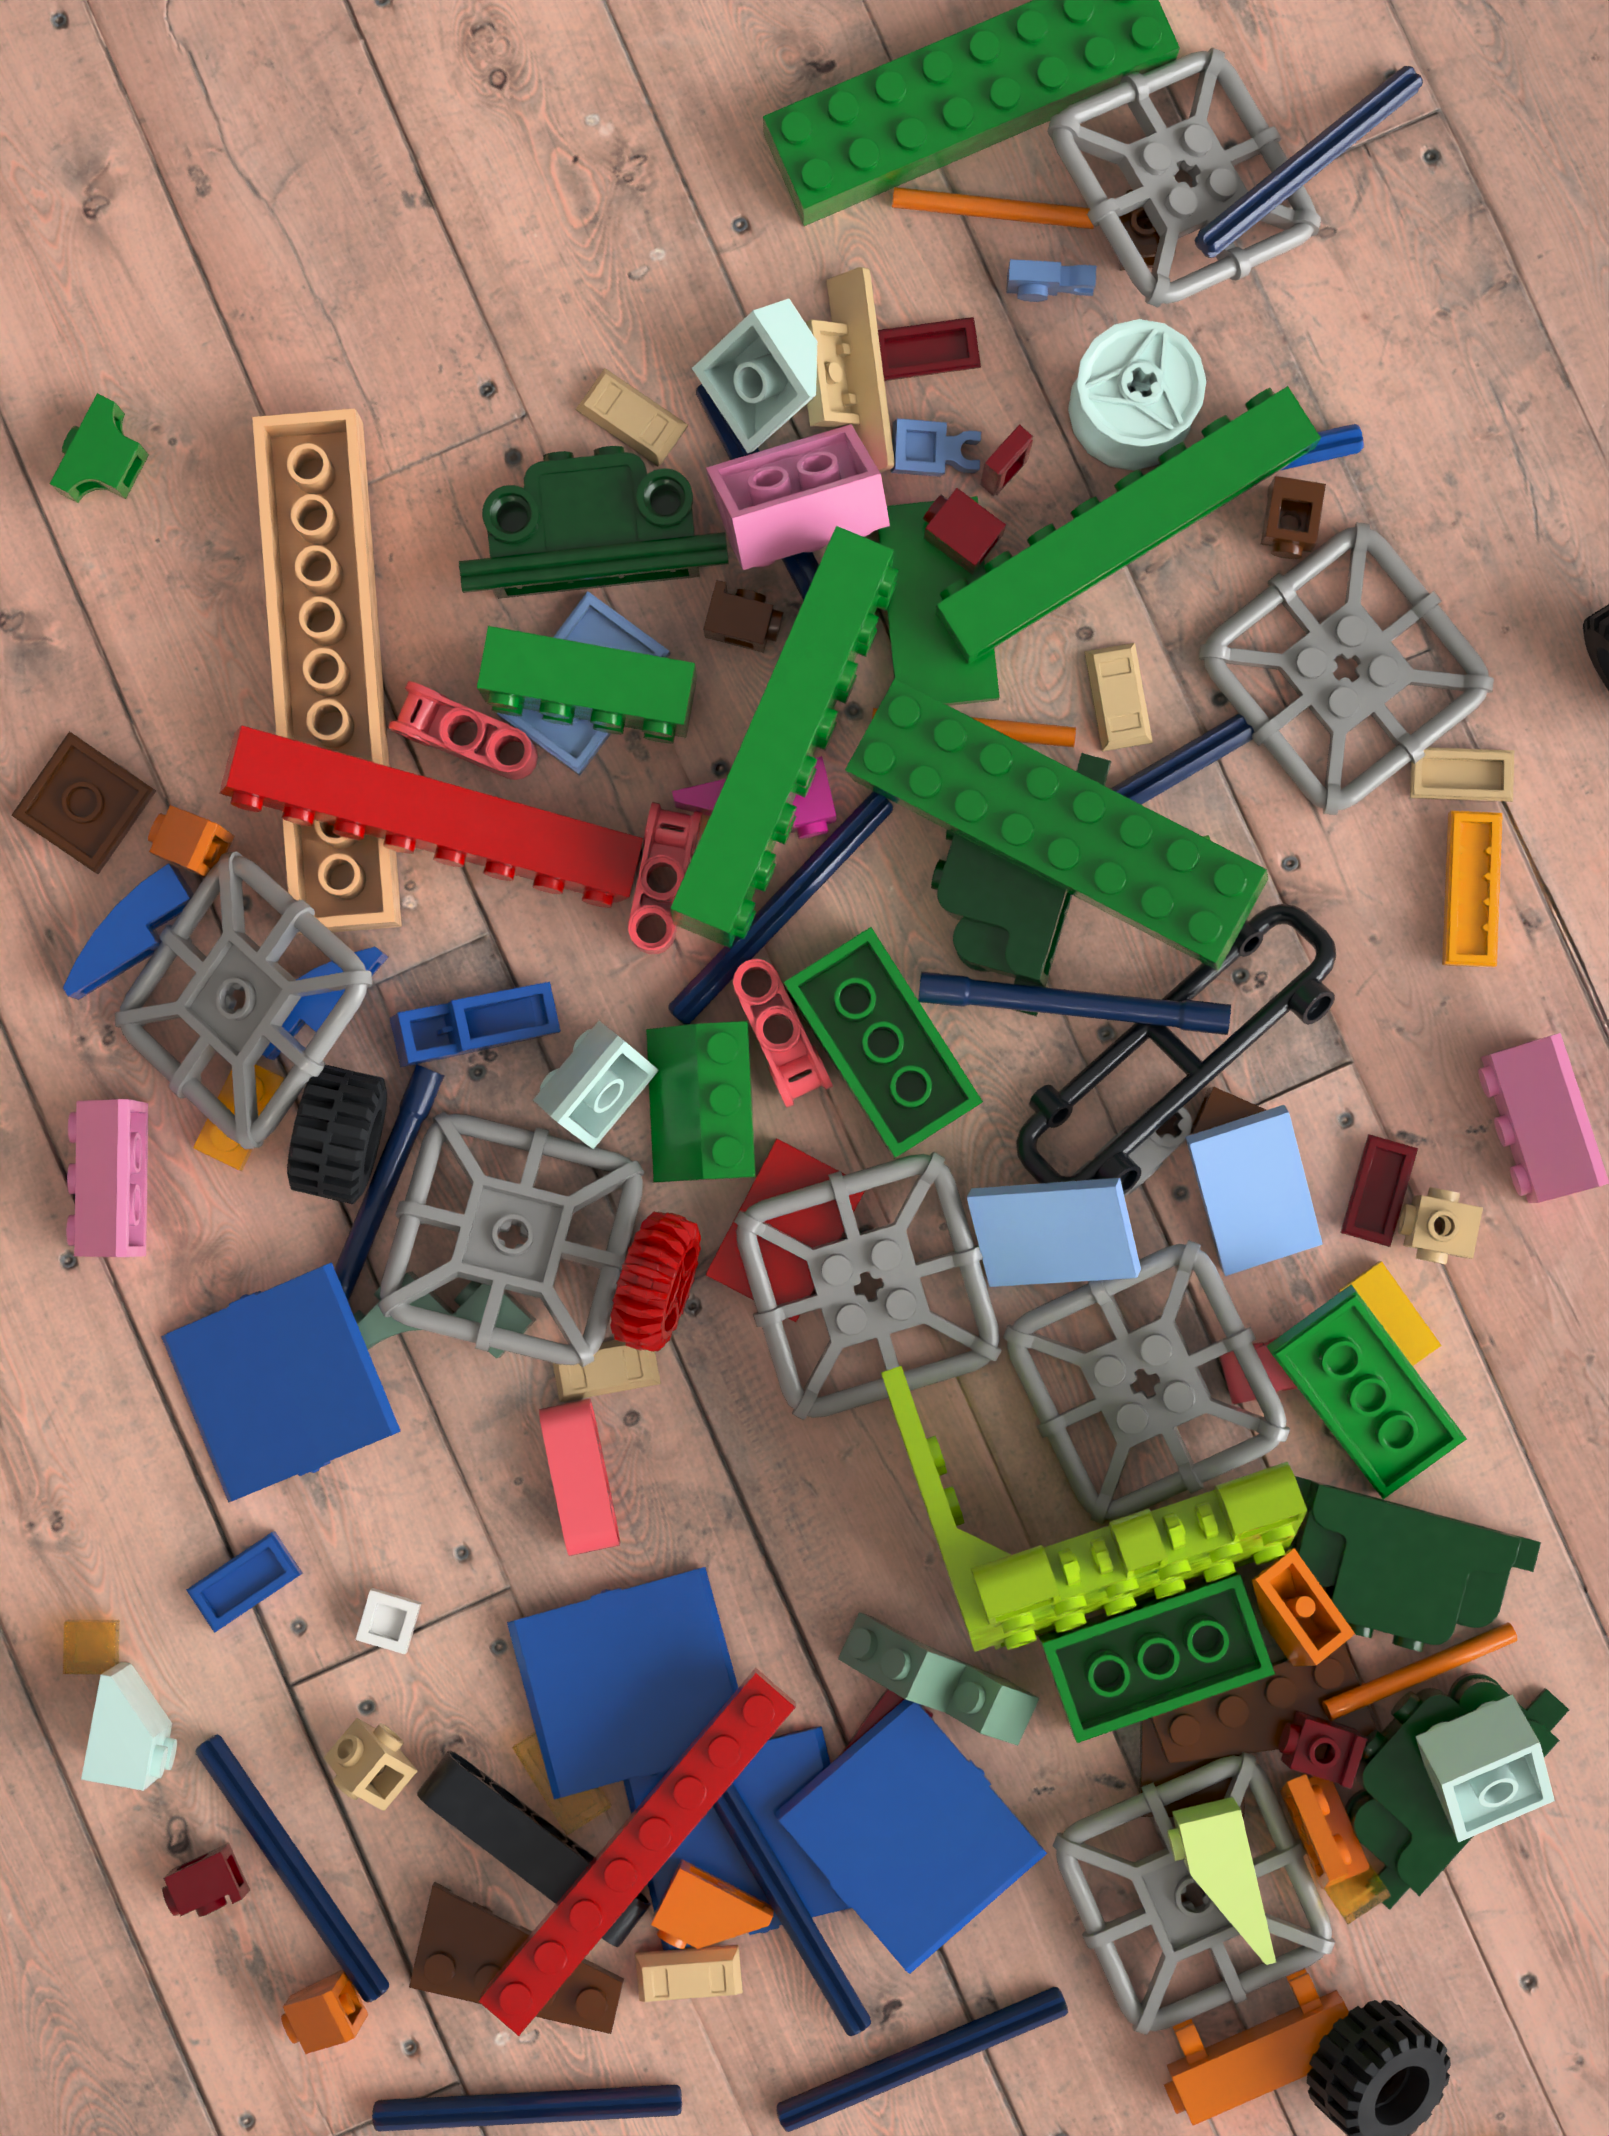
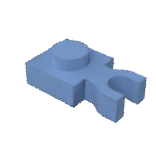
M1010 259L1006 293L1017 294L1018 299L1029 302L1045 301L1048 299V295L1057 296L1058 292L1093 296V289L1096 286L1097 266H1061V262Z
M897 418L892 426L895 466L891 469V473L941 477L945 474V464H948L959 472L975 474L980 470V460L964 458L961 453L962 444L977 445L981 442V431H964L956 436H946L947 422Z

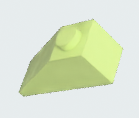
M1230 1797L1172 1811L1176 1828L1167 1830L1174 1860H1184L1193 1879L1266 1965L1276 1963L1241 1809L1235 1799Z

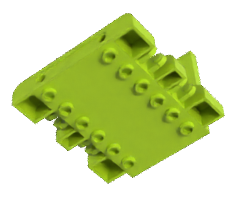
M902 1366L881 1372L890 1404L974 1652L994 1646L995 1650L1006 1647L1007 1650L1014 1649L1036 1641V1636L1053 1630L1060 1633L1087 1623L1085 1614L1104 1608L1106 1615L1110 1616L1137 1606L1136 1602L1156 1596V1599H1160L1184 1591L1186 1589L1185 1580L1204 1574L1206 1582H1211L1235 1573V1569L1253 1562L1256 1565H1261L1274 1561L1286 1555L1285 1552L1288 1551L1307 1513V1508L1289 1463L1284 1462L1216 1485L1214 1490L1153 1511H1150L1148 1508L1110 1521L1109 1526L1044 1548L1043 1545H1039L1011 1555L956 1527L965 1522L953 1486L943 1489L939 1476L948 1472L936 1435L929 1438L925 1436Z

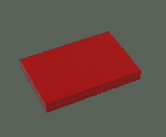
M776 1139L739 1211L746 1212L750 1206L761 1200L829 1180V1174L839 1171ZM865 1191L849 1195L853 1213ZM835 1200L765 1221L770 1226L812 1248L839 1240L844 1232ZM733 1221L705 1275L754 1300L737 1246L736 1230L738 1225ZM757 1235L777 1305L810 1296L815 1287L807 1261ZM800 1314L788 1319L797 1322Z

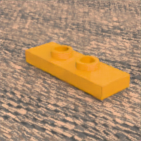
M1448 812L1442 965L1491 968L1497 966L1503 813Z

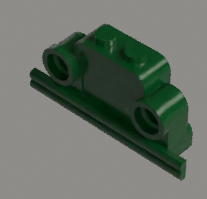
M622 446L597 448L594 450V456L574 458L572 452H552L543 455V461L537 462L528 468L524 476V488L515 485L502 486L494 490L486 498L482 509V517L488 532L490 558L459 561L461 588L463 593L494 590L498 599L700 577L699 567L729 564L726 533L695 535L692 488L688 480L675 470L663 468L647 474L642 459L633 453L624 452V447Z
M1081 753L1076 772L1105 786L1112 762ZM947 830L946 840L952 841L946 861L939 859L936 864L931 888L937 890L938 901L946 912L953 918L960 920L953 934V943L959 958L972 970L995 972L1015 978L1014 984L1046 987L1073 895ZM1013 1010L1035 1017L1038 1015V1012Z
M1295 1476L1307 1508V1513L1299 1527L1298 1535L1292 1541L1289 1550L1295 1548L1322 1587H1327L1325 1592L1355 1635L1372 1638L1374 1630L1394 1635L1392 1644L1422 1652L1424 1643L1440 1645L1448 1641L1454 1633L1456 1624L1480 1628L1492 1623L1500 1612L1511 1568L1515 1567L1534 1572L1541 1545L1539 1541Z
M1469 1673L1461 1676L1452 1684L1448 1696L1435 1688H1426L1417 1694L1409 1691L1393 1707L1391 1715L1395 1718L1381 1733L1378 1730H1374L1366 1737V1745L1356 1773V1779L1364 1789L1351 1796L1345 1806V1810L1350 1819L1352 1830L1359 1842L1385 1864L1384 1868L1366 1886V1889L1389 1910L1409 1888L1420 1897L1474 1837L1472 1836L1461 1842L1457 1841L1424 1766L1416 1736L1427 1732L1438 1723L1450 1722L1471 1713L1484 1703L1498 1701L1510 1696L1502 1689L1498 1682L1485 1674ZM1546 1688L1526 1710L1518 1703L1540 1742L1543 1757L1560 1741L1550 1731L1569 1711Z

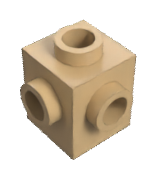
M1429 1187L1428 1196H1413L1412 1204H1404L1402 1208L1398 1232L1405 1235L1403 1246L1417 1249L1416 1259L1434 1263L1447 1264L1448 1255L1473 1259L1483 1208L1458 1203L1460 1193ZM1437 1218L1442 1224L1439 1234L1434 1230V1222Z
M358 1718L354 1720L324 1756L325 1761L336 1773L333 1779L334 1784L344 1794L354 1800L361 1798L383 1811L387 1809L417 1773V1769L399 1749L404 1742L393 1730L382 1723L374 1728Z

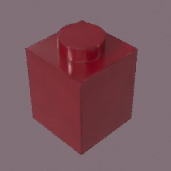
M958 488L954 490L948 499L942 494L939 495L923 517V520L928 523L925 528L924 539L972 575L1004 535L1006 527L1005 523Z

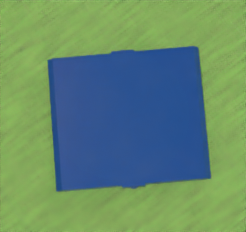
M332 1262L264 1292L258 1291L250 1295H242L239 1300L229 1303V1307L161 1336L228 1503L297 1474L302 1476L309 1472H318L321 1467L330 1464L331 1460L401 1432Z
M706 1567L621 1590V1588L614 1590L605 1589L600 1594L590 1596L591 1599L507 1622L553 1799L563 1798L637 1776L639 1778L646 1776L654 1777L660 1772L669 1770V1767L674 1765L738 1689Z
M906 1699L774 1813L778 1821L830 1881L829 1885L836 1892V1896L843 1900L849 1909L852 1907L909 1974L1047 1854L1039 1842L990 1786L991 1782L986 1778L984 1771L977 1767L971 1759L968 1761L920 1704Z
M822 1726L771 1737L733 1782L737 1792L811 1917L849 1909V1907L836 1896V1892L829 1885L830 1881L778 1821L774 1813L831 1764ZM668 1770L660 1772L654 1777L646 1776L639 1778L637 1776L623 1780L631 1814ZM713 1806L648 1882L654 1913L681 1859L770 1904ZM773 1912V1918L769 1926L749 1932V1935L778 1929L782 1924L776 1913ZM661 1939L663 1950L680 1949ZM686 1944L685 1948L692 1947V1946L689 1945V1944Z

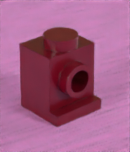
M1296 1710L1293 1723L1287 1722L1282 1730L1279 1740V1752L1283 1753L1281 1761L1290 1769L1329 1780L1352 1789L1367 1738L1355 1728ZM1322 1743H1328L1324 1759H1316L1315 1749Z
M229 1843L173 1868L163 1878L167 1886L162 1888L164 1900L173 1916L179 1914L183 1916L196 1910L198 1917L210 1914L227 1904L226 1895H229L232 1904L242 1900L250 1891Z

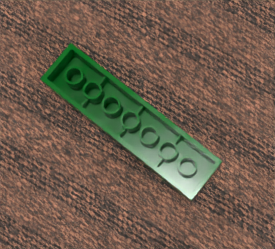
M1032 0L763 116V133L802 224L807 226L1050 121L1052 116L1059 114L1068 106L1120 84L1121 79L1133 72L1144 74L1176 60L1180 47L1159 0Z
M839 526L835 527L670 910L674 925L728 948H731L736 936L745 939L756 913V910H754L756 903L751 901L755 890L758 889L765 892L776 867L774 862L776 854L772 853L776 842L786 844L795 824L797 807L792 804L796 794L804 798L808 794L817 772L815 768L817 759L813 757L817 748L826 751L837 725L835 720L838 711L834 710L837 701L844 704L847 703L856 682L857 675L855 673L858 663L854 662L857 654L863 657L867 656L877 633V628L875 627L879 616L874 615L877 607L886 611L895 592L899 569L892 566L894 549Z
M894 678L845 769L853 781L1217 971L1222 966L1268 881L1267 869Z

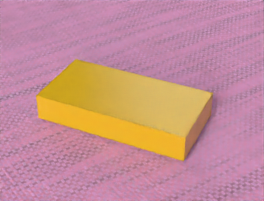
M1378 1261L1338 1290L1340 1293L1352 1284L1412 1366L1442 1346L1382 1261Z

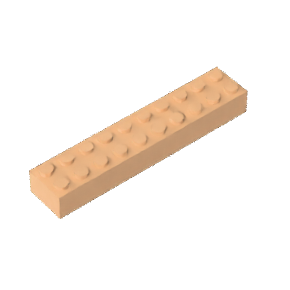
M356 409L252 417L276 735L389 766L363 422ZM283 819L288 893L294 899L307 902L315 911L314 917L332 933L402 927L396 851L383 846L385 839L364 834L363 840L350 839L333 833L334 825L314 820L312 826H304Z

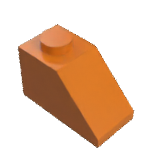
M170 805L166 815L160 813L152 824L148 841L153 844L149 852L205 878L209 870L219 861L220 856L228 852L235 835L215 822Z
M1295 1548L1288 1550L1285 1556L1278 1558L1252 1579L1263 1624L1293 1666H1317L1355 1635Z
M681 1859L653 1914L651 1925L659 1929L657 1936L674 1947L684 1949L686 1944H689L696 1949H700L769 1926L774 1910L770 1904Z
M342 1969L290 1995L283 2005L285 2014L281 2015V2020L293 2044L300 2042L305 2054L354 2039L366 2020L368 2012L356 1988Z

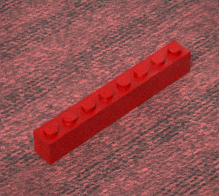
M243 725L234 733L219 794L232 797L230 804L244 810L261 812L263 806L283 811L282 819L295 824L312 826L314 820L334 825L333 833L346 838L363 840L364 834L385 839L383 846L393 851L413 854L415 848L435 853L433 860L444 865L464 867L465 862L483 866V874L489 877L513 881L515 875L534 880L532 887L537 890L559 895L563 894L564 889L582 893L583 902L604 908H611L613 902L619 903L630 897L643 838Z
M755 1667L483 1989L479 2002L516 2035L520 2036L796 1708L795 1701Z

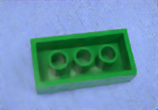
M488 626L477 689L484 701L492 705L491 710L500 714L522 716L523 709L539 711L540 714H543L542 720L555 724L573 725V719L578 718L589 720L593 723V729L597 731L622 735L624 727L642 730L644 732L643 738L647 740L673 744L675 736L687 737L697 673L695 663Z
M872 927L783 982L786 991L893 1159L983 1103Z
M1237 1571L1211 1582H1206L1204 1578L1185 1585L1186 1589L1168 1597L1156 1599V1596L1146 1598L1136 1602L1137 1606L1118 1614L1107 1616L1106 1613L1086 1619V1624L1060 1633H1057L1055 1630L1038 1636L1076 1743L1275 1674L1241 1575Z

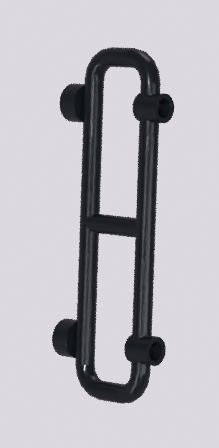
M1278 904L1269 906L1257 913L1249 921L1246 919L1219 971L1201 963L1161 1000H1192L1240 956L1246 957L1255 952L1263 941V935L1276 925L1285 924L1293 927L1314 947L1316 952L1315 959L1203 1061L1167 1026L1135 1023L1059 1092L1052 1085H1045L1038 1089L1029 1102L1030 1107L1035 1113L1022 1126L1016 1140L1017 1156L1024 1168L1039 1183L1120 1178L1123 1194L1125 1195L1129 1192L1141 1176V1168L1129 1157L1136 1148L1290 1010L1307 1025L1317 1022L1330 1010L1334 1003L1335 995L1322 983L1332 971L1336 960L1335 942L1329 933L1307 912L1295 905ZM1150 1038L1186 1076L1080 1172L1068 1177L1060 1175L1039 1154L1036 1146L1039 1137L1048 1128L1062 1125L1070 1117L1073 1106Z

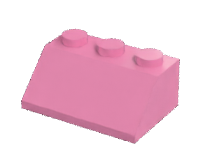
M852 424L706 467L707 476L730 546L743 570L752 567L769 566L776 560L798 553L818 551L825 545H828L836 526L863 537L871 534L874 530L890 526L881 473Z
M1561 1033L1482 1056L1481 1059L1484 1067L1478 1069L1480 1083L1488 1098L1494 1096L1500 1114L1499 1117L1494 1118V1124L1503 1147L1510 1146L1516 1165L1510 1167V1173L1518 1195H1526L1528 1203H1540L1609 1184Z
M130 1099L77 1101L76 1112H71L68 1119L70 1143H76V1163L69 1164L67 1173L69 1194H75V1215H69L67 1220V1243L69 1246H74V1256L79 1257L146 1256L148 1103Z

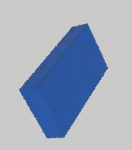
M273 1531L186 1589V1591L215 1633L303 1574V1572L277 1533Z

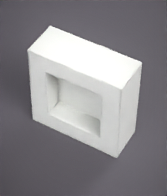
M372 1588L367 1598L355 1640L406 1654L422 1602Z

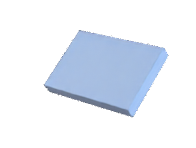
M588 591L553 637L668 658L670 655L668 649ZM523 709L522 716L497 713L500 718L511 726L523 731L530 740L579 776L610 736V733L594 730L593 723L589 720L574 718L573 725H560L542 720L543 714H540L539 711Z
M1285 1105L1185 1137L1220 1268L1225 1276L1323 1245L1290 1114Z
M1120 1178L971 1188L967 1195L989 1287L1137 1278L1141 1267Z

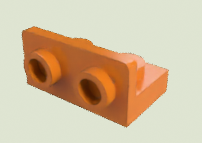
M1306 1774L1287 1781L1280 1790V1793L1321 1889L1366 1872L1369 1869V1863L1358 1838L1352 1830L1350 1819L1334 1783L1315 1776L1308 1779Z

